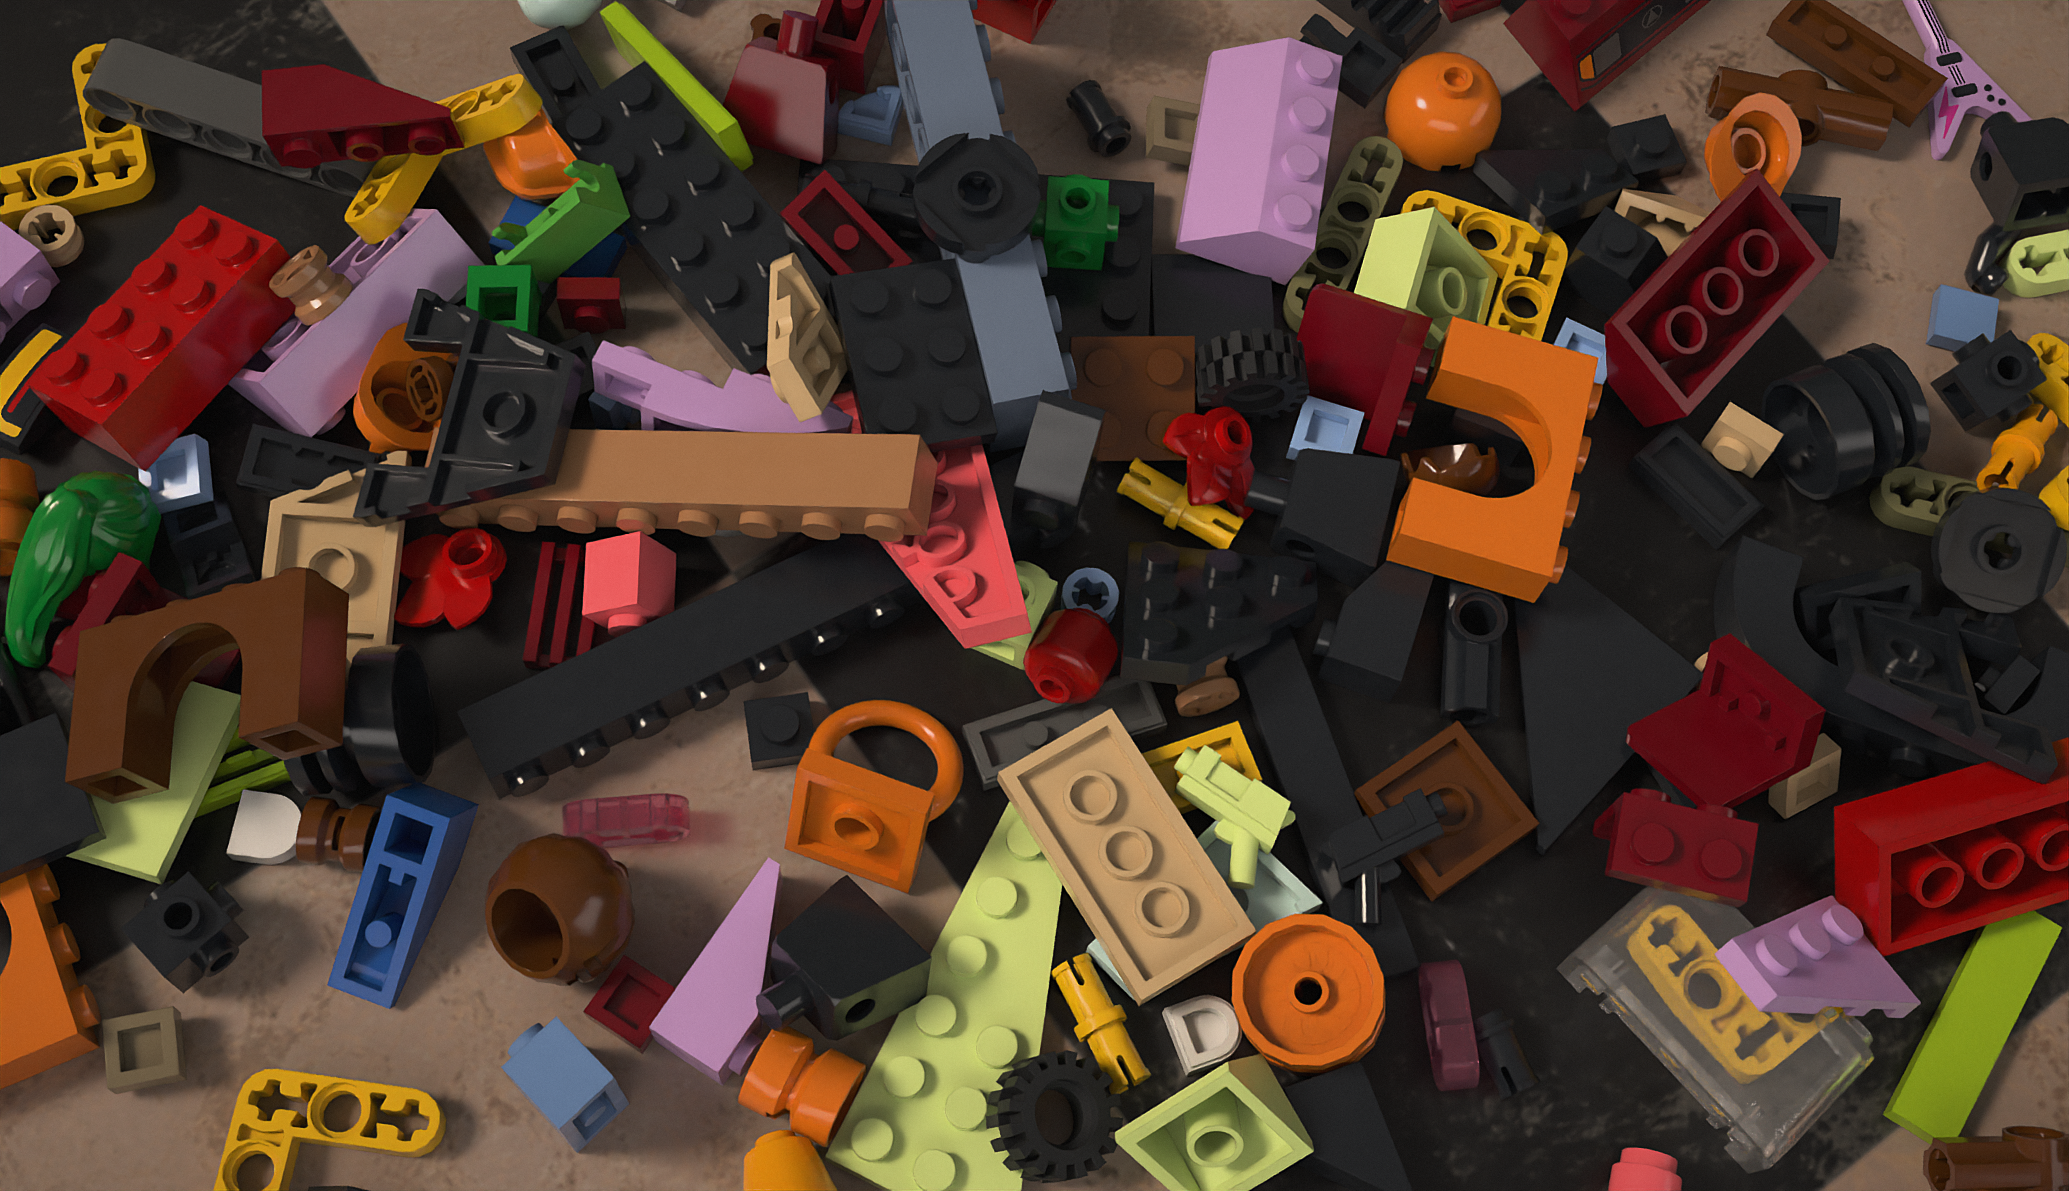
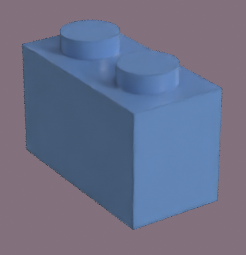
M557 1016L545 1027L537 1023L524 1031L508 1050L511 1058L501 1066L524 1097L577 1153L629 1105L628 1100L611 1073Z

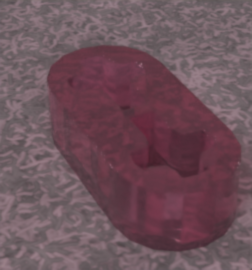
M663 793L583 799L567 803L562 807V835L581 836L602 848L674 842L688 837L691 832L689 800L677 794Z
M1458 960L1422 963L1419 970V992L1435 1083L1440 1091L1476 1088L1479 1081V1059L1467 986L1461 964Z

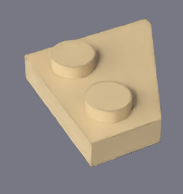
M793 252L773 261L770 265L767 369L770 372L771 383L776 395L781 401L789 404L799 422H803L823 413L844 377L847 365L838 326L797 255Z

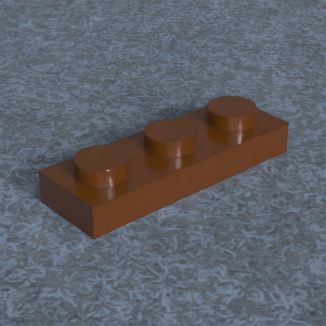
M1791 0L1772 21L1766 36L1854 93L1889 100V103L1893 104V118L1908 128L1911 127L1937 96L1948 79L1826 0Z

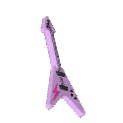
M1902 0L1926 49L1924 63L1948 78L1941 91L1928 105L1931 155L1933 159L1942 160L1949 151L1965 114H1974L1987 119L1997 112L2007 111L2018 122L2032 120L1953 40L1947 38L1929 0Z

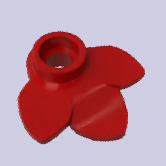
M1220 406L1208 411L1205 415L1187 412L1173 419L1165 432L1163 443L1177 455L1187 458L1188 503L1196 507L1214 504L1225 499L1233 515L1247 519L1254 509L1243 506L1252 472L1255 468L1250 459L1253 446L1252 434L1244 417L1231 407Z
M467 528L458 531L451 537L431 534L402 547L400 574L413 581V583L408 588L394 613L395 621L400 625L409 627H427L438 623L446 617L451 626L456 630L462 629L476 621L488 608L492 600V582L499 577L506 565V552L499 539L482 529Z

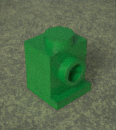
M532 265L468 266L466 307L480 312L486 319L504 327L510 328L512 326L538 337L539 306H542V293Z

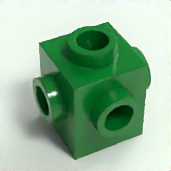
M1072 174L1065 177L1048 176L1046 200H1040L1038 217L1032 229V236L1043 237L1047 267L1086 270L1102 269L1105 242H1117L1119 225V205L1108 204L1109 180L1091 179L1080 174Z

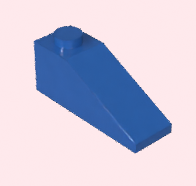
M423 783L408 785L386 796L327 986L388 1009L395 1006L459 868L479 804Z

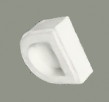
M243 790L226 854L232 860L266 865L279 864L291 859L296 855V836L302 812L292 800L285 796Z
M1210 995L1198 996L1164 1008L1162 1012L1186 1077L1224 1063L1232 1056L1240 1043L1242 1028L1235 1009L1227 1001L1219 997Z

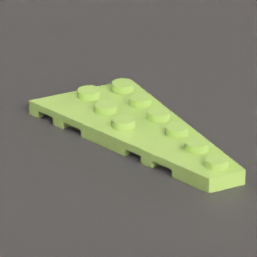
M1011 802L1008 803L930 954L932 960L926 997L918 1004L900 1011L825 1156L826 1162L883 1191H1021L1023 1178L1020 1177L1023 1169L1010 1171L1002 1163L1010 1155L1008 1151L994 1152L990 1143L991 1140L999 1138L1001 1135L999 1127L989 1129L986 1127V1116L994 1115L998 1112V1107L989 1105L987 1102L990 1092L1003 1088L996 1082L1003 1072L1014 1070L1013 1064L1040 1054L1062 883Z

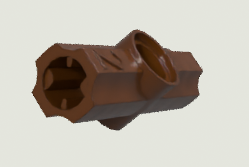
M1719 66L1712 79L1705 113L1708 114V117L1721 120L1728 116L1731 110L1744 97L1757 93L1771 94L1788 104L1798 119L1802 135L1801 147L1810 146L1819 140L1878 152L1886 141L1887 132L1892 122L1893 104L1889 103V100L1827 88L1826 79L1821 74L1811 70H1792L1781 74L1777 78Z
M2008 1126L2002 1128V1136L1933 1138L1931 1146L1923 1153V1175L1927 1178L1931 1191H2069V1134L2044 1127Z

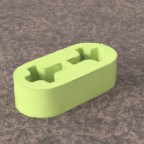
M2069 229L2017 241L1999 262V266L2005 268L2009 274V278L2002 284L2004 288L2012 294L2023 298H2034L2068 291ZM2023 261L2027 268H2022L2020 262ZM2044 266L2043 269L2037 275L2035 271L2032 269L2034 267Z

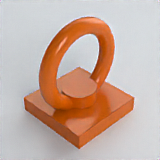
M870 700L854 703L837 710L828 716L816 729L797 767L784 849L908 894L917 875L928 823L950 807L962 786L964 765L956 740L936 718L917 707L889 700ZM869 726L899 728L917 736L931 749L937 761V777L933 786L926 791L834 758L835 748L846 735L860 728Z

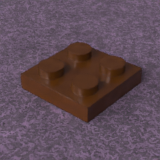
M1195 336L1070 337L1069 352L1074 362L1077 378V389L1070 390L1072 399L1106 410L1097 461H1134L1136 457L1142 461L1187 460V458H1183L1171 451L1163 443V437L1173 419L1187 412L1195 413Z
M1456 721L1356 789L1354 793L1359 807L1368 818L1401 803L1404 796L1420 788L1425 796L1434 791L1439 794L1448 812V815L1438 819L1444 831V837L1400 859L1432 902L1529 835L1540 824L1459 721Z

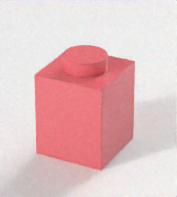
M641 531L586 543L582 615L608 629V633L611 636L619 637L673 612L677 554Z

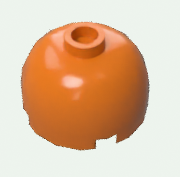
M1440 51L1416 59L1400 72L1387 96L1383 108V119L1385 118L1389 129L1387 138L1398 146L1402 157L1406 161L1423 169L1441 171L1443 165L1454 166L1461 164L1459 170L1471 167L1475 163L1478 152L1489 150L1500 126L1501 94L1491 73L1477 60L1456 52Z

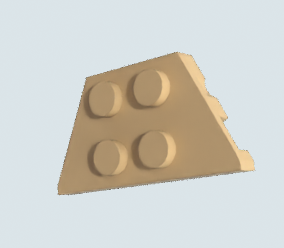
M395 451L386 455L388 460L379 463L411 466L412 457L407 451ZM366 469L353 474L347 470L324 479L314 489H299L270 501L261 580L277 576L282 570L287 568L307 567L319 572L323 578L349 593L346 658L350 663H352L353 657L361 648L392 645L394 613L396 611L405 520L377 527H365L353 517Z

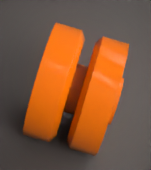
M1292 914L1266 924L1244 945L1233 970L1232 1004L1247 1039L1260 1054H1263L1268 1063L1295 1076H1318L1358 1062L1374 1047L1385 1022L1386 989L1384 976L1373 948L1351 926L1326 915ZM1307 984H1316L1319 994H1322L1321 998L1312 1005H1305L1297 1000L1303 997V986Z

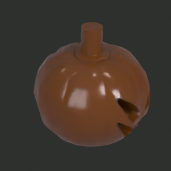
M551 833L519 843L490 878L485 895L486 925L489 937L496 951L511 968L536 982L571 986L577 981L585 984L594 980L603 971H607L613 961L627 948L635 925L632 886L628 880V870L620 861L613 860L606 849L581 836H563Z

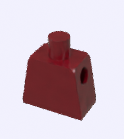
M786 10L783 11L778 40L759 37L747 43L722 106L737 120L748 144L822 164L835 154L837 148L840 59L813 50L819 22L818 18L806 13Z

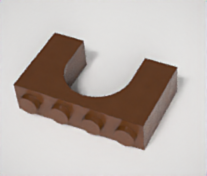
M291 567L282 570L277 576L249 584H230L217 593L192 600H174L167 603L164 608L139 615L118 616L113 618L110 623L80 631L65 783L112 804L169 790L174 724L180 701L189 684L207 664L220 655L235 649H240L243 663L239 738L282 760L342 746L349 593L326 580L319 572L313 569Z

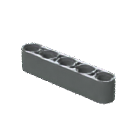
M117 38L107 42L83 89V97L86 102L94 109L111 118L355 198L377 162H359L352 159L323 162L316 167L307 169L292 166L281 167L262 136V85L129 40Z

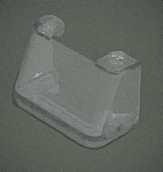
M1646 886L1571 953L1556 969L1579 993L1588 987L1598 996L1602 992L1607 995L1599 1006L1608 1015L1614 1011L1708 1111L1710 1115L1706 1120L1714 1129L1726 1125L1730 1127L1727 1135L1731 1141L1723 1148L1748 1174L1770 1169L1791 1150L1873 1062L1874 1056L1868 1047L1873 1042V1038L1865 1026L1854 1016H1847L1844 1011L1838 1014L1832 1007L1825 1006L1817 1014L1759 1011L1714 955L1732 938L1755 929V927L1734 906Z

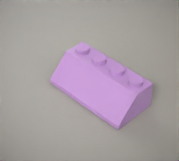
M1290 37L1217 50L1211 53L1208 58L1176 249L1250 274L1271 277L1272 281L1283 285L1289 282L1315 250L1343 56Z
M412 208L405 221L392 235L381 242L371 245L365 243L359 236L329 265V268L334 273L344 274L353 284L350 295L334 312L323 320L308 326L304 325L294 312L229 381L228 385L289 432L312 437L315 434L321 435L332 429L345 415L346 410L343 406L358 392L359 381L377 342L387 330L402 323H408L417 289L430 290L438 294L443 300L455 304L467 294L468 266L484 264L437 209Z

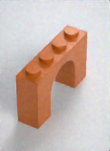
M1453 316L1438 346L1426 399L1494 418L1512 429L1525 443L1532 457L1535 470L1534 486L1515 496L1487 498L1413 477L1399 505L1386 560L1535 603L1549 582L1557 584L1564 571L1568 556V547L1559 545L1562 528H1569L1571 526L1580 498V492L1571 490L1574 473L1580 474L1582 472L1591 446V437L1582 435L1585 420L1593 419L1602 394V384L1594 382L1599 358Z
M47 864L0 883V903L8 915L12 932L10 955L0 975V1090L100 1048L93 1029V1025L101 1022L100 1010L89 987L86 984L81 986L78 984L72 963L81 959L79 947L69 926L65 922L58 924L52 902L60 899V892L55 877Z

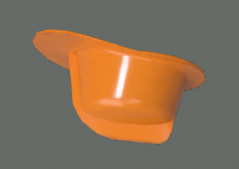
M1757 93L1744 97L1731 110L1729 115L1721 119L1709 132L1705 142L1704 159L1707 170L1710 173L1709 180L1721 202L1749 172L1755 169L1760 171L1780 197L1788 179L1794 172L1801 156L1802 135L1798 119L1791 108L1777 96Z
M542 107L536 116L519 130L483 143L484 153L495 177L505 189L517 195L521 200L559 198L580 180V178H572L564 173V169L571 162L578 159L549 123Z
M402 323L385 332L377 342L359 381L358 392L354 399L353 416L358 429L371 442L370 452L382 454L385 451L390 453L395 451H407L408 453L413 451H429L434 427H440L442 421L441 419L428 422L422 420L415 413L406 391V374L409 365L416 359L438 356L447 360L452 353L414 351L403 340L408 323Z

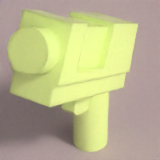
M1204 745L1199 753L1188 746L1174 766V769L1183 774L1174 792L1219 822L1213 831L1215 836L1223 842L1232 845L1228 885L1237 889H1253L1258 849L1268 855L1280 829L1294 822L1295 814L1293 811L1288 810L1291 802L1256 778L1251 781L1220 760L1221 755L1207 745Z

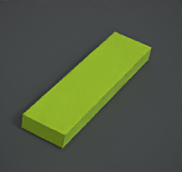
M615 1L599 11L619 54L633 68L645 61L741 172L754 164L752 161L754 158L737 120L622 3L619 4Z
M2033 910L1981 926L1977 929L1883 1113L1885 1117L1930 1145L1933 1138L1959 1136L2062 930L2061 926Z

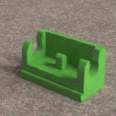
M582 160L571 162L564 169V173L572 178H580V180L525 227L504 222L492 231L494 237L500 240H508L515 245L512 250H501L495 256L497 265H532L537 281L550 284L630 217L613 166L606 163L598 166Z

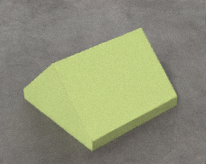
M1263 1054L1227 1061L1115 1132L1116 1143L1170 1191H1249L1314 1152L1311 1138Z

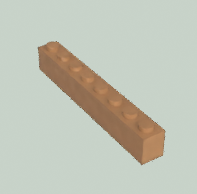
M434 427L425 468L430 464L440 427ZM569 429L555 485L437 512L436 514L440 516L439 520L443 524L460 530L477 528L478 524H500L511 530L530 532L534 531L537 525L560 526L565 530L576 533H592L596 527H618L628 533L641 531L646 535H650L658 528L679 529L684 533L700 537L713 536L716 530L741 531L746 535L757 538H773L777 536L778 532H802L809 537L820 540H834L840 537V533L866 534L868 537L879 541L895 542L902 540L904 535L927 536L938 463L921 435Z

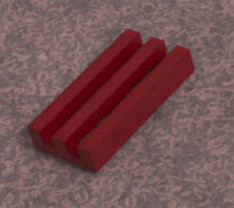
M542 542L523 655V662L526 668L547 670L574 658L565 655L579 566L585 567L586 550H582L581 545L568 544L566 549L557 548L553 542ZM559 564L564 565L551 651L550 655L542 654L556 565ZM583 615L576 656L595 647L598 624Z

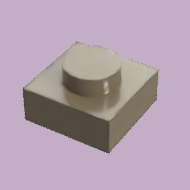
M1154 95L1147 106L1146 158L1190 166L1200 104Z
M174 1006L102 1020L108 1090L115 1094L187 1080L181 1012Z

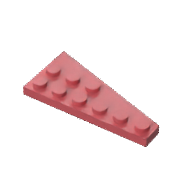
M852 390L833 395L830 401L840 407L844 413L853 416L851 434H862ZM983 445L932 452L938 466L927 536L904 535L900 541H879V543L965 649L1032 633Z

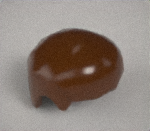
M1474 443L1423 448L1401 454L1407 487H1409L1414 477L1473 495L1488 497L1495 490L1500 475V463L1494 447H1488V455L1483 456L1480 455L1478 447Z

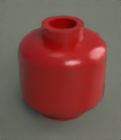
M1084 608L1063 609L1054 611L1043 620L1025 652L1023 664L1026 675L1036 691L1046 700L1054 703H1086L1099 693L1115 664L1119 651L1117 641L1111 632L1110 626L1099 614Z

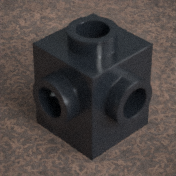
M2009 330L1992 342L1982 333L1951 355L1958 364L1936 378L1930 385L1966 432L1990 419L1995 414L2002 423L2034 403L2028 392L2046 381L2047 378L2039 368L2040 362L2035 351L2026 342L2018 340L2012 330Z
M189 871L179 880L167 881L156 888L145 900L144 909L120 928L159 973L183 994L202 977L214 976L227 968L239 953L238 947L249 938L246 932L234 920L244 911L236 900L217 880L205 888Z

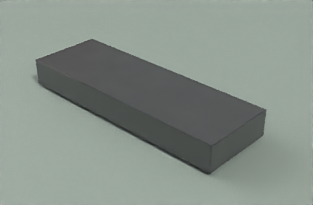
M1118 675L1106 679L1099 693L1086 703H1054L1043 699L963 725L962 733L983 791L1000 786L997 781L999 771L1111 708L1133 742L1165 732L1167 722L1151 682L1123 679Z

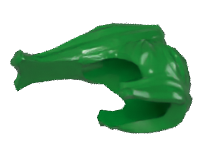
M96 470L81 472L77 476H72L68 481L59 483L56 491L46 495L41 504L36 508L17 553L7 598L5 631L0 636L2 643L9 645L11 656L21 666L39 669L45 664V636L49 625L63 601L79 588L84 577L94 575L96 570L109 568L119 552L143 562L147 569L150 570V557L159 530L161 515L156 504L151 500L149 489L132 475Z

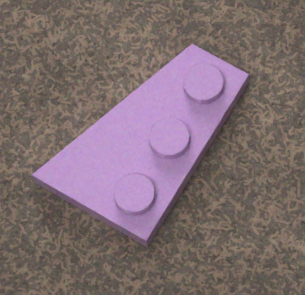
M1832 895L1736 936L1714 954L1755 1007L1761 1012L1817 1014L1825 1006L1841 1007L1847 1016H1864L1871 1009H1882L1889 1018H1903L1921 1004L1918 998L1864 935L1862 924L1856 915L1848 908L1840 905Z

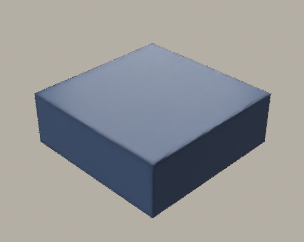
M1941 284L1933 294L1926 344L1957 351L1982 333L1992 342L1995 336L1999 299Z

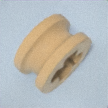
M43 205L34 208L24 216L18 231L21 237L42 252L51 267H61L75 260L82 252L85 241L83 233L76 224L74 217L67 209L58 205ZM55 228L61 230L63 235L55 233L57 239L55 242L44 244L41 240V237L49 238L46 233L47 231Z

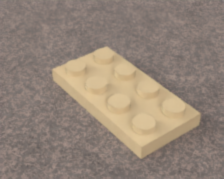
M1112 708L998 772L997 781L1138 1006L1242 945L1255 935V927Z

